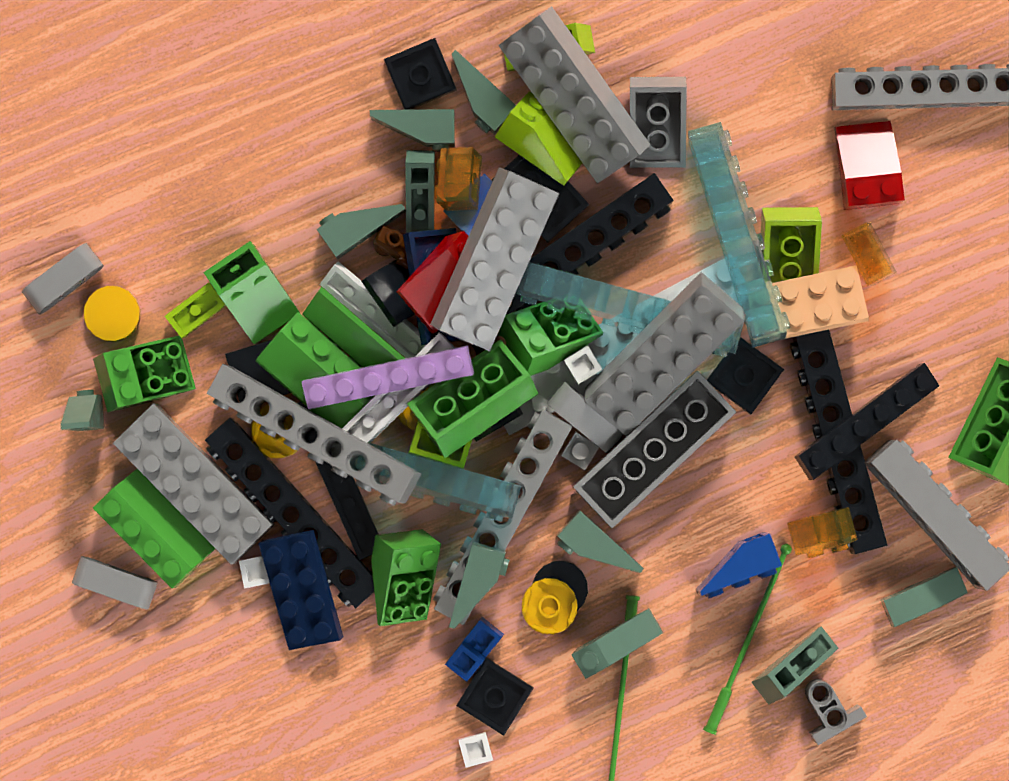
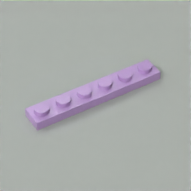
M468 346L311 378L303 380L302 386L307 407L312 409L473 375L474 370Z

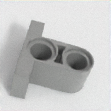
M814 679L807 684L805 688L806 698L822 723L821 726L809 732L817 745L822 744L867 717L862 707L858 704L845 710L833 688L827 682L821 679ZM819 685L824 686L826 689L825 697L821 700H815L812 696L814 688ZM832 710L840 712V720L836 724H828L827 715Z

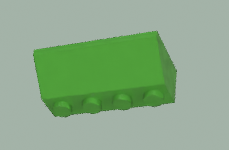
M323 287L318 290L302 314L313 326L327 335L328 339L339 349L342 348L349 354V358L361 368L406 359Z
M299 312L278 332L255 360L306 407L307 403L302 386L303 380L361 368ZM376 395L312 408L310 410L336 426L343 428Z
M501 339L492 345L490 351L484 350L471 359L474 370L473 375L438 382L407 403L444 458L539 394L530 374Z
M997 357L948 458L1008 486L1009 361Z
M138 469L112 488L93 507L171 589L178 587L215 550L213 545Z

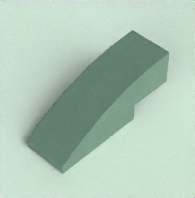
M954 567L908 586L900 592L880 599L891 626L896 627L935 610L968 592L958 568Z

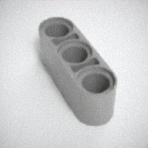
M84 243L22 290V293L37 313L42 314L98 273L104 265L89 245Z
M564 382L547 404L604 452L609 453L624 434L584 402L585 397L567 382Z
M81 556L72 580L74 585L149 610L158 582L85 556Z

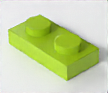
M208 282L165 315V318L178 335L184 339L226 307L211 283Z

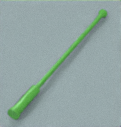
M789 544L781 546L780 561L782 565L786 556L792 551V547ZM782 566L776 568L777 573L772 575L726 687L721 689L709 720L703 730L711 734H717L718 725L732 694L731 687Z
M626 595L625 621L637 615L640 596ZM629 654L623 657L609 781H614Z

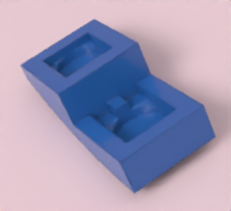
M481 617L445 665L467 682L500 641L504 633Z

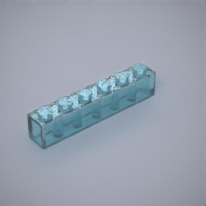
M370 443L375 448L422 473L410 496L420 499L424 498V494L434 496V503L448 507L450 502L460 504L459 510L476 514L477 509L486 511V518L502 522L503 517L513 518L521 489L520 485ZM362 455L355 461L356 469L361 471L366 464L365 458ZM387 469L381 471L379 475V480L384 485L390 479V473Z

